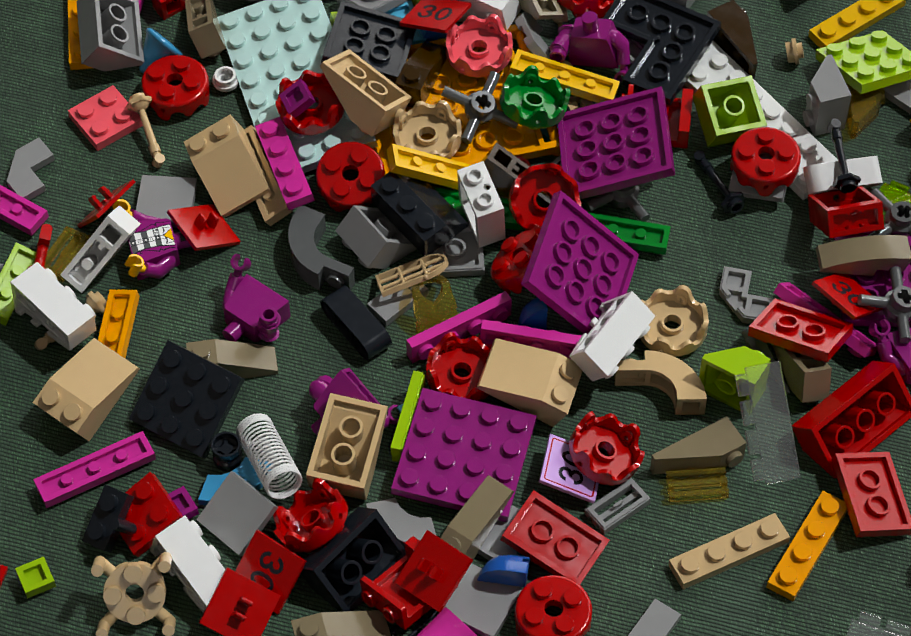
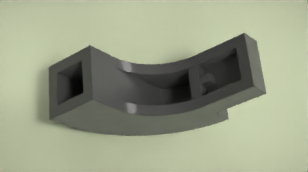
M303 205L299 206L291 218L288 229L290 258L294 269L306 283L318 290L321 289L324 282H327L336 289L347 286L351 290L355 284L354 267L325 256L316 247L326 231L325 214Z

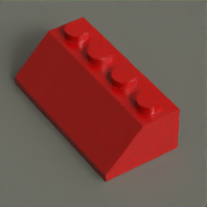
M872 361L791 425V428L803 451L833 478H837L831 460L836 453L870 452L911 418V395L895 363Z

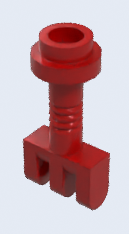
M43 224L41 227L34 264L38 262L44 269H46L45 262L53 230L50 224Z

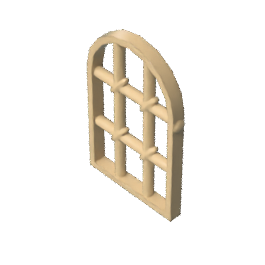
M438 253L420 257L375 275L378 283L377 286L383 297L391 295L441 274L448 267L449 261L444 254ZM442 260L444 261V262H442V263H439V264H437V265H434V266H432V267L427 268L428 266H430V265H432V264H435V263L440 262V261H442ZM419 269H422V270H420V271L417 272V273H414V274H411V275H409V276L404 277L405 275H407V274H409V273H412V272H414V271H417V270H419ZM399 278L398 280H396V281H394V282H391V283H389V284H386V285H383V286L381 285V284H384V283L389 282V281H391V280H394V279Z

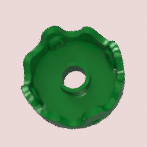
M530 65L519 75H513L512 73L508 75L500 92L499 103L503 112L511 120L536 130L552 127L564 118L571 92L569 88L562 89L556 77L550 80L541 79L538 68Z

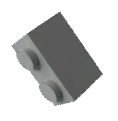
M832 54L825 57L811 81L809 94H806L807 105L806 110L803 111V120L805 125L810 127L814 136L830 133L827 127L834 118L841 121L839 130L845 129L852 95Z
M353 205L335 230L342 238V243L348 249L353 250L359 257L358 261L360 264L368 269H386L417 249L378 208Z

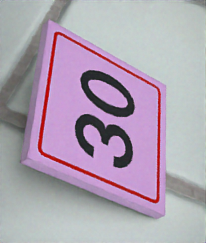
M550 434L539 483L594 504L599 483L590 480L577 469L569 453V441Z

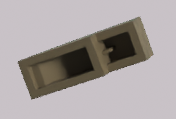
M903 235L854 237L821 244L816 247L820 272L873 276L877 270L889 271L893 266L900 267L901 272H904L911 262L908 238Z

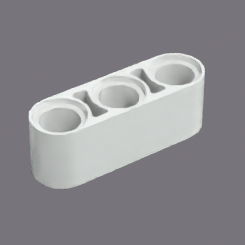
M878 156L846 160L848 173L861 178L858 186L868 188L883 184ZM838 161L819 163L803 168L808 195L838 190L833 187L837 177L841 175Z

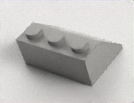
M138 0L76 1L81 64L106 72L140 66L144 63Z

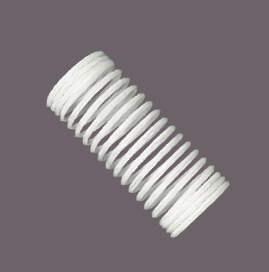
M261 413L252 414L243 419L237 426L236 435L239 437L242 448L266 493L274 499H283L291 496L299 489L303 479L283 440L275 429L272 420L267 415ZM257 421H266V422H260V423H256V424L252 425V426L249 427V428L245 431V433L243 434L244 430H245L250 424L255 423V422H257ZM261 424H266L265 426H259L253 429L251 432L247 434V432L253 427ZM260 428H268V429H262V430H260V431H257V432H255L252 436L249 437V435H250L251 433H253L254 431H256V430H258V429H260ZM266 431L265 433L260 434L253 440H251V438H253L256 434ZM288 472H290V473H289L286 477H284L283 479L278 480V481H276V482H271L272 480L279 479V478L283 477L284 475H286ZM292 472H293V475H292V476L290 477V479H288L286 482H284V483H282V484H279V485H270V484H277V483H279V482L284 481V480L287 479V478L292 474ZM295 476L294 480L287 486L279 489H272L273 487H280L287 484ZM295 482V484H294L291 488H289L288 490H286V491H283V492H272V491H280V490L286 489V488H288L289 486H291V485Z

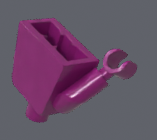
M588 11L582 17L576 18L574 24H566L558 28L559 34L549 47V57L551 60L562 63L565 61L569 51V62L572 65L617 69L620 65V71L615 75L614 80L620 81L621 84V75L625 76L629 70L630 47L628 39L616 29L612 20L600 19L595 12Z
M234 254L230 263L235 270L234 273L229 275L222 302L225 322L228 325L222 331V334L226 340L234 342L242 335L253 342H259L261 339L266 342L275 341L279 337V326L291 317L289 300L250 275L246 274L243 277L242 273L250 269L251 261L249 258H245L243 265L239 267L240 254Z
M886 319L880 320L881 333L878 331L876 323H872L869 326V333L878 339L876 346L881 362L895 363L904 383L911 384V342L907 344L900 343L898 331L890 332L891 326Z
M350 368L340 370L334 379L327 375L319 376L309 386V394L315 401L313 407L321 416L311 425V429L318 436L330 393L376 404L380 403ZM392 405L388 408L384 428L388 427L389 423L398 424L399 418L395 419L391 416V410L396 409L398 405Z

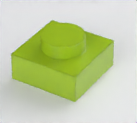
M44 557L15 568L27 599L56 587Z

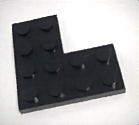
M615 0L603 18L612 20L616 29L625 37L645 45L623 77V86L628 87L629 84H634V90L637 92L662 86L667 105L672 104L721 29V21L670 0Z

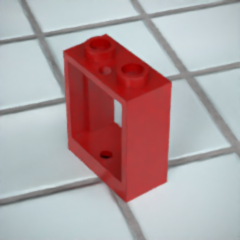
M857 186V189L851 193H842L838 189L808 195L810 222L829 238L884 229L882 201L862 186ZM834 195H838L837 200H833Z

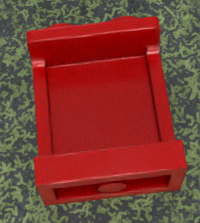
M629 84L628 94L622 93V97L634 94V84ZM683 88L682 98H675L671 105L666 104L672 147L686 149L688 147L694 89Z
M414 536L404 543L406 555L374 581L366 576L360 579L363 601L369 607L374 606L390 623H396L404 630L432 609V607L395 583L420 542Z

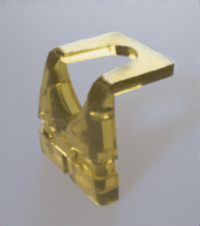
M443 275L435 276L408 287L413 297L414 317L417 319V322H415L417 334L459 314L456 310L457 304L450 283ZM427 283H437L441 285V290L436 300L432 302L422 295L419 286Z

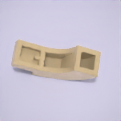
M644 350L643 360L625 359L620 360L617 364L619 369L615 373V386H653L661 389L671 398L675 407V415L705 414L707 401L705 388L694 370L682 360L666 353Z

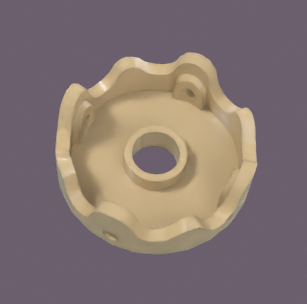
M440 100L437 104L433 105L424 101H418L408 112L402 108L397 110L393 126L394 144L448 159L452 158L458 151L462 137L461 121L455 118L448 102ZM426 133L434 135V137L429 140L421 138V136Z
M679 285L674 290L657 289L647 301L641 300L655 315L649 324L650 330L640 338L651 351L679 357L695 351L702 345L707 336L709 325L707 306L705 303H699L694 299L689 287ZM673 321L680 326L676 329H670L665 326V323Z

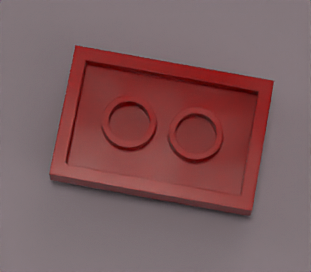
M776 298L749 325L748 336L824 362H828L853 334L852 323Z
M890 452L836 453L831 460L856 537L911 535V515Z
M534 490L500 539L520 554L530 557L531 561L552 575L567 577L581 585L610 541Z

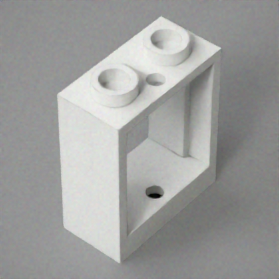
M484 161L457 170L459 201L479 248L506 239L504 207Z

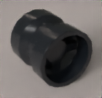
M228 431L220 432L211 440V450L214 465L219 470L226 472L233 471L240 466L243 456L239 437L235 433Z

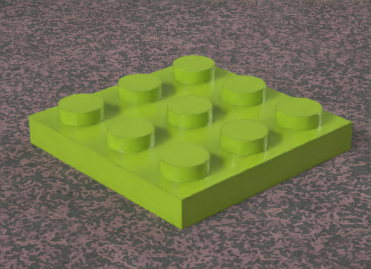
M883 30L874 31L861 37H852L850 40L832 43L826 47L816 49L815 59L821 64L827 55L832 54L845 82L860 94L911 80V51Z

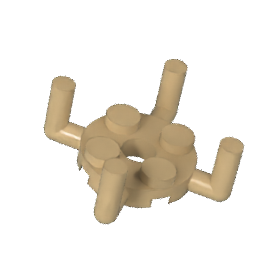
M163 552L152 565L147 562L138 561L124 562L116 567L103 556L95 557L91 573L95 577H99L103 573L107 576L103 590V599L109 610L99 621L96 636H108L110 627L118 619L132 625H139L152 619L154 616L163 623L162 633L165 636H172L174 634L176 618L163 608L166 586L161 572L167 573L171 568L172 556L170 553ZM130 585H139L143 589L144 594L138 599H133L127 595L126 589Z

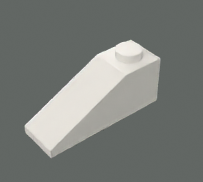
M118 206L105 218L60 275L78 291L83 293L141 223L121 206Z

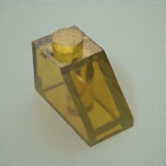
M846 83L852 95L847 115L850 139L856 138L878 117L880 106L885 104V91L883 88L860 94Z

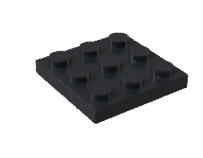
M341 1L321 63L350 49L395 84L407 61L416 28L400 26L399 22L403 18Z
M167 340L129 419L202 458H207L211 450V440L219 433L245 379Z

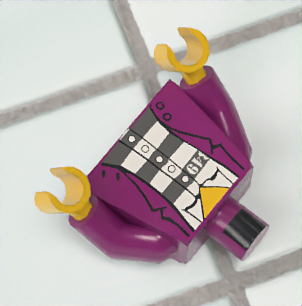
M118 199L112 206L115 210L118 206H121L141 223L128 239L131 255L127 258L125 266L130 267L129 275L132 277L137 276L138 281L148 277L163 278L180 264L178 249L191 247V245L181 232L173 233L169 219L145 215L131 209L130 204L126 200Z

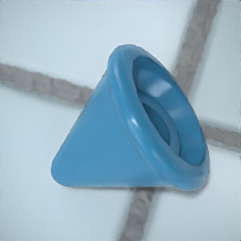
M147 28L143 47L144 63L139 66V70L144 74L147 67L154 61L169 55L183 54L154 29Z

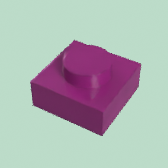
M301 79L279 95L287 112L294 118L316 103L307 84Z
M184 486L169 493L181 514L186 516L187 519L199 514L198 507Z

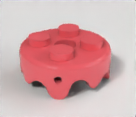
M490 14L485 19L470 15L460 26L455 24L447 32V59L450 65L463 75L476 78L488 77L491 71L497 73L502 71L512 58V33L504 29L501 19L496 14ZM476 47H482L486 49L483 52L473 51V49Z

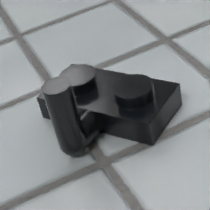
M105 485L82 541L111 553L120 532L128 535L135 534L137 526L125 520L134 496Z

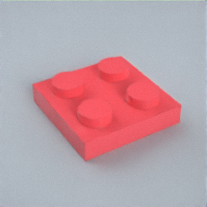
M114 85L68 110L69 118L97 151L143 126L139 114L126 108L127 100Z

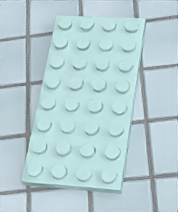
M263 0L217 17L225 40V46L236 72L254 127L280 117L276 101L279 96V84L284 77L295 81L304 70L323 73L320 65L332 26L322 0ZM314 103L308 109L316 108L319 103ZM346 111L333 128L317 135H300L285 127L304 173L317 169L323 154L339 143L350 141L366 144L371 148L378 147L375 136L363 133L350 120Z

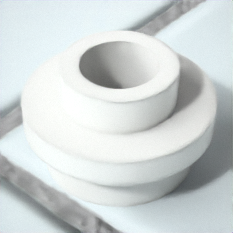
M228 66L218 68L212 78L213 86L222 92L232 91L239 84L235 70Z

